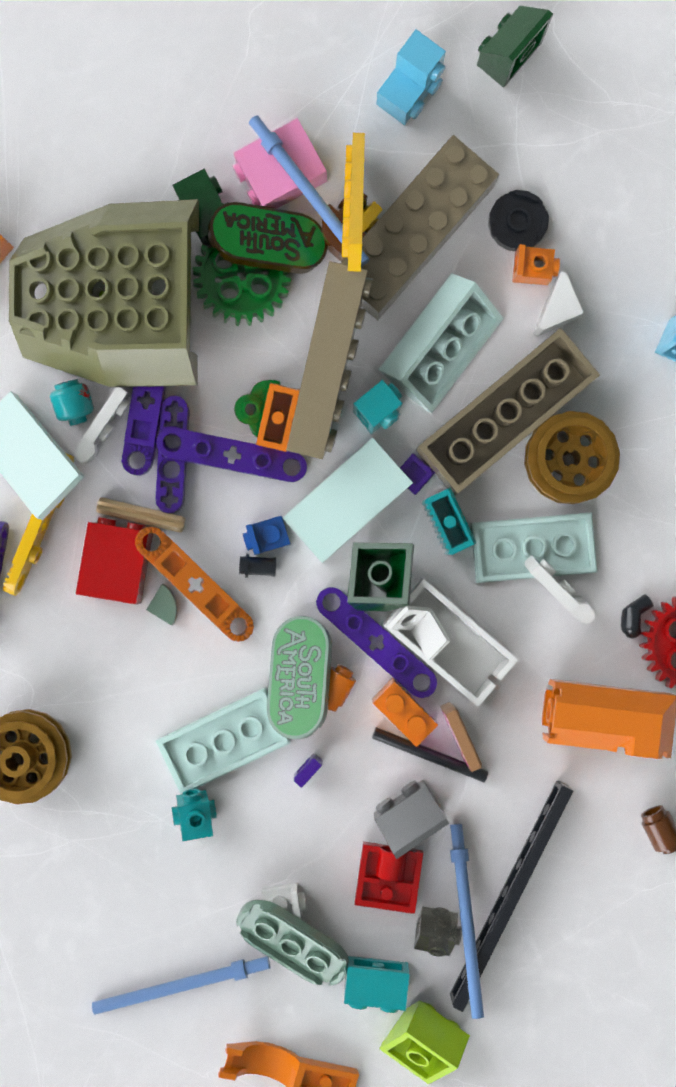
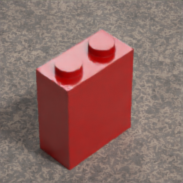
M98 517L97 523L88 522L75 594L135 605L141 604L149 561L137 550L135 538L138 532L145 528L146 525L128 522L127 528L115 526L116 520ZM149 533L143 538V547L148 551L151 550L153 533Z

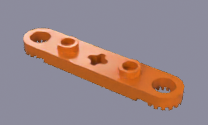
M150 526L138 532L135 538V545L139 553L229 639L237 642L245 641L252 635L254 629L252 618L161 529ZM149 533H155L160 539L159 547L154 551L146 550L142 544L144 536ZM191 577L194 579L201 577V591L193 590L190 592L188 590L190 587L188 580ZM235 618H243L246 622L244 632L233 634L230 629V623Z

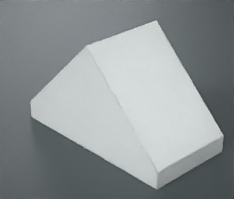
M561 271L556 277L533 334L537 336L578 320L583 314L567 273Z

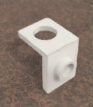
M406 606L388 625L391 630L411 631L424 655L430 660L450 642V638L432 608ZM416 614L411 620L402 623L406 617Z

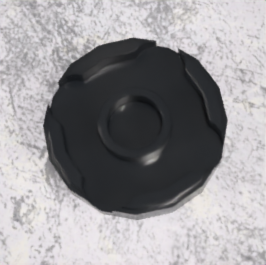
M514 190L496 200L489 213L488 227L491 237L499 246L508 251L516 252L520 244L526 245V247H534L542 240L548 229L549 215L542 200L537 195L529 191Z

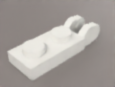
M119 386L115 388L77 445V449L73 452L77 462L88 464L98 455V442L100 440L105 442L114 429L111 423L117 415L122 417L130 406L128 398L131 394Z
M531 555L524 562L529 572L574 617L586 625L593 622L596 616L594 609L581 595H574L576 593L575 589L565 579L559 582L553 576L556 571L545 559L539 563Z

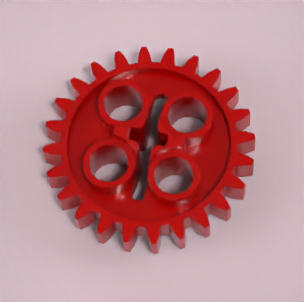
M675 596L671 600L672 606L667 602H661L662 612L657 610L651 611L656 619L654 621H644L650 627V630L641 632V635L648 639L647 642L639 644V647L648 649V653L644 654L641 658L646 661H652L647 670L650 672L658 671L655 680L661 682L666 679L665 686L670 689L676 684V667H673L670 662L672 655L676 652V636L671 637L669 634V626L676 621Z

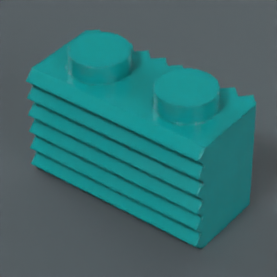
M451 487L423 500L421 505L425 506L424 511L428 512L427 516L430 517L429 521L433 523L434 532L438 533L437 538L440 539L439 543L443 544L444 554L453 555L477 544Z

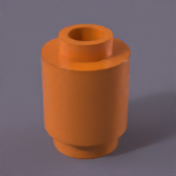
M340 664L336 668L331 666L328 710L334 712L337 711L339 706H343L356 682L352 677L353 672Z

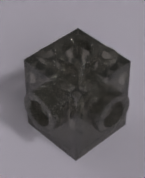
M422 906L416 920L414 949L429 952V954L437 957L450 956L454 946L460 945L462 937V927L457 926L458 913L449 912L441 907L428 908Z

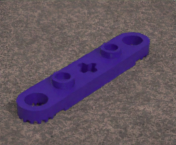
M166 386L133 387L121 460L123 468L132 475L142 476L148 473L153 466L160 425V411L164 401ZM147 393H150V397L155 400V403L149 404L148 409H144V405L139 400L140 398H145ZM135 452H141L145 456V465L140 469L132 468L129 463L131 455Z
M174 427L162 430L157 437L159 452L169 459L285 482H297L304 477L307 471V463L304 457L290 451L284 452L253 443ZM168 435L178 436L181 440L180 448L174 452L167 451L163 446L165 437ZM231 447L237 448L236 453L241 455V459H235L234 464L228 463V458L223 456L224 451L229 452ZM288 459L297 460L299 463L300 471L295 476H289L283 470V464Z
M334 587L325 588L319 593L316 600L319 612L412 695L418 698H426L434 693L437 687L435 674L365 611H357L347 603L348 596ZM327 594H336L340 598V606L335 611H328L323 606V598ZM371 635L374 637L382 635L384 637L382 639L384 647L381 650L378 647L373 650L370 649L371 641L369 637ZM418 674H426L430 678V685L427 689L420 691L413 686V680Z

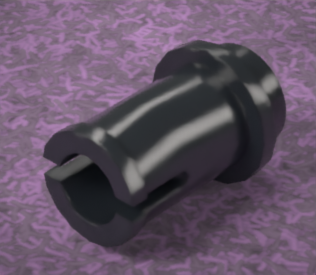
M246 553V556H240L239 574H244L245 578H248V575L275 577L276 557H249V554Z

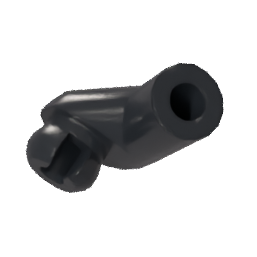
M646 594L622 610L621 630L628 638L634 639L641 634V615L654 607L651 599Z

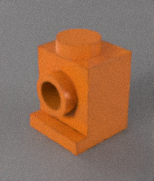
M520 244L515 252L512 282L548 286L553 276L557 277L559 273L560 258H554L555 249L526 247V245ZM534 261H543V267H536Z

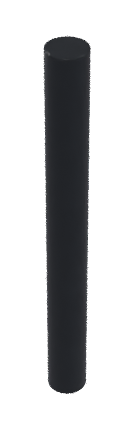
M377 727L373 732L372 739L483 783L487 779L488 771L480 768L471 772L467 764L461 760L420 744L416 747L410 740Z

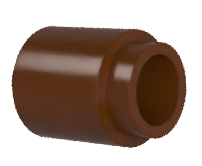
M662 805L654 806L641 814L643 820L641 824L656 852H663V854L675 852L676 824L670 812L665 811Z

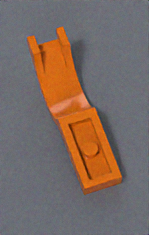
M259 1041L227 1044L225 1052L228 1054L224 1067L219 1069L218 1073L219 1078L233 1081L244 1074L263 1075L279 1081L286 1087H356L359 1077L357 1068L299 1057L282 1046Z

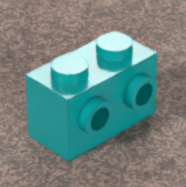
M382 379L353 403V413L372 435L380 427H383L385 430L388 429L399 419L398 417L401 415L399 411L403 404L400 399L403 396L393 383L387 385Z
M348 956L349 963L345 976L344 1004L359 1010L375 1007L387 1013H396L398 1010L406 1011L410 977L408 962Z

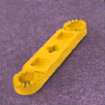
M65 453L74 463V456ZM65 497L43 520L37 519L32 513L13 558V566L10 568V573H7L9 578L6 577L3 583L4 592L16 596L21 591L32 564L35 565L41 557L43 549L40 545L56 508L59 509Z

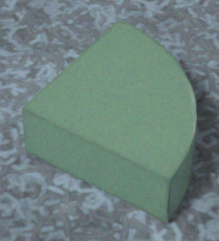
M162 584L146 610L171 626L174 625L177 618V604L172 591Z

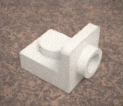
M298 883L262 888L263 900L281 906L302 920V911H307L305 892L299 893Z

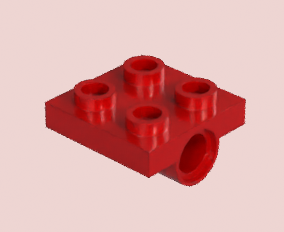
M363 841L354 905L415 914L423 850L411 849L396 859L389 845Z

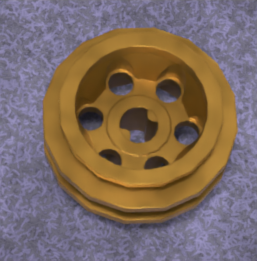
M567 411L551 416L533 431L525 446L524 466L529 481L541 495L556 503L577 504L597 498L611 486L619 470L620 450L614 433L604 421L586 412ZM561 431L565 432L568 436L565 443L557 439V434ZM582 435L590 441L588 446L581 445L580 438ZM546 449L553 452L551 460H545ZM570 453L574 458V464L566 466L562 458L563 455L565 456ZM592 456L597 458L596 468H592L588 464V460ZM553 471L562 475L560 481H557L551 475ZM576 474L584 477V483L581 486L574 483L573 479Z
M24 709L11 711L0 717V751H2L0 755V800L17 805L37 802L52 793L68 774L72 759L70 739L62 725L44 712ZM9 731H14L17 734L15 742L7 739ZM31 733L40 739L38 743H33L30 740ZM18 753L22 755L24 759V763L20 765L16 762L14 755ZM42 753L48 754L47 764L40 760ZM30 772L36 773L38 777L37 782H30L28 780Z

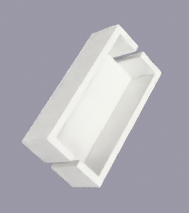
M421 578L410 591L409 606L432 608L450 638V642L432 660L427 659L411 631L391 630L388 626L405 607L395 609L382 625L479 707L496 687L488 677L492 674L501 681L518 659L431 584ZM416 614L406 617L402 623L411 620Z

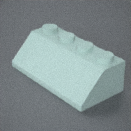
M451 273L378 370L400 391L432 413L504 318L476 282Z

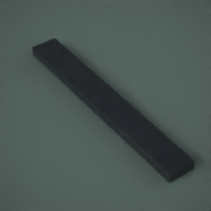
M559 780L556 781L476 940L480 977L573 793V790L567 784ZM466 963L450 992L453 1008L461 1012L464 1011L470 999Z

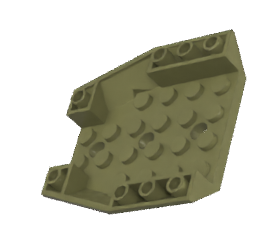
M199 200L111 203L25 237L9 260V323L22 357L108 387L198 386V355L190 351L191 232H199ZM160 279L164 280L166 284L164 292L160 295H153L152 285L154 282ZM103 281L105 283L104 294L100 297H94V285ZM44 283L47 289L46 294L41 299H36L35 289L39 284Z

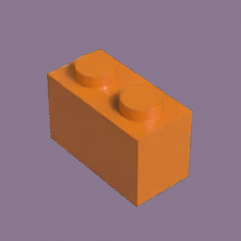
M270 382L256 445L286 452L300 389Z
M394 678L372 698V703L416 747L438 726L435 719Z

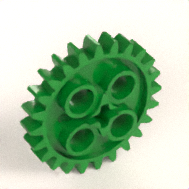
M211 243V248L202 245L201 252L204 256H195V263L199 266L193 267V275L199 278L193 280V287L201 288L197 291V298H206L203 303L204 309L214 307V318L222 313L224 314V323H227L233 317L235 318L236 326L240 325L241 319H246L247 324L251 326L253 317H256L262 323L264 321V312L273 317L275 312L273 305L278 308L282 307L283 301L280 297L287 298L289 291L284 287L290 286L291 278L285 275H288L290 272L232 263L230 268L222 269L217 266L218 261L225 260L219 255L220 252L215 247L213 248ZM263 271H267V272H268V275H264V274H261V273H262ZM238 273H243L246 280L241 281ZM216 278H219V279H221L222 281H221V282H216L215 279H216ZM256 284H261L267 288V291L263 294H257L252 290V287ZM230 288L237 292V296L226 298L222 295V291Z

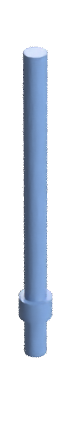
M258 115L252 117L249 125L262 140V147L269 155L273 154L342 243L343 224L282 147L283 142L275 132H271ZM363 250L361 267L370 260Z
M452 824L450 829L453 849L450 850L451 863L455 864L472 1019L484 1018L466 862L469 861L468 848H465L462 824Z
M266 956L247 962L244 959L234 961L228 967L92 1002V1011L96 1015L233 978L235 981L248 978V974L270 969L269 957Z

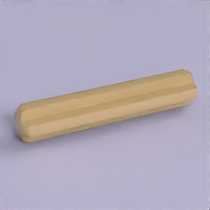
M103 497L99 498L97 502L96 512L175 532H182L185 527V518L182 516Z

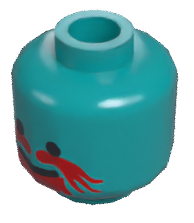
M78 379L54 385L55 390L50 393V400L56 418L59 421H68L70 426L87 422L86 415L94 411V405L87 385L79 383Z

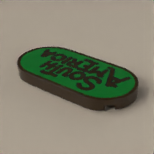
M230 202L220 206L214 212L208 224V239L212 247H215L220 252L219 255L234 264L303 274L317 267L327 253L328 246L323 237L322 227L313 218L298 212L241 202Z

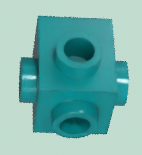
M189 789L180 795H176L177 806L171 807L174 826L180 825L182 841L213 836L211 819L217 818L214 800L208 799L206 790Z

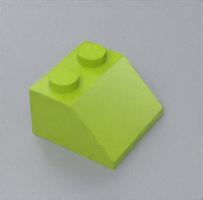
M419 1000L403 1012L379 1049L424 1082L430 1084L458 1069L470 1035L464 1032L456 1022L448 1020L436 1012V1009L431 1004Z

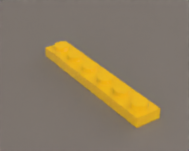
M353 132L352 145H346L342 257L348 258V271L361 272L365 133Z

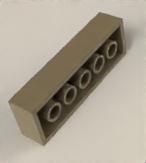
M455 135L449 138L362 238V250L370 260L361 269L370 270L368 277L374 278L370 296L368 298L363 297L361 307L366 309L377 321L495 187L500 174ZM345 258L341 264L348 265V258Z
M329 261L286 451L322 460L326 452H332L338 431L332 429L333 423L339 422L345 402L339 398L341 391L346 392V389H348L352 372L346 368L348 360L353 361L355 359L359 340L354 339L355 330H361L366 314V309H362L361 305L363 297L368 298L370 296L374 278L368 277L370 270L361 269V272L348 271V265Z
M560 328L420 444L416 451L447 488L451 487L455 496L599 377L600 374Z

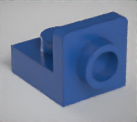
M282 515L246 525L247 532L243 533L246 548L248 551L253 549L254 555L291 544Z

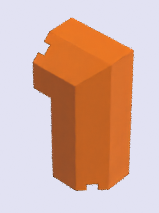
M557 679L549 680L548 684L553 689H546L542 710V725L548 726V733L542 732L545 742L617 752L618 747H623L625 754L630 756L662 759L663 756L671 758L676 720V695L666 692Z

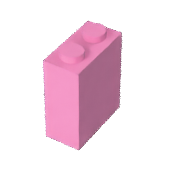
M298 118L272 131L282 140V147L314 188L327 182V171ZM259 138L233 153L236 164L232 167L240 183L246 181L250 188L247 195L252 205L277 209L300 197L303 193L273 154L269 155L261 145L262 140Z

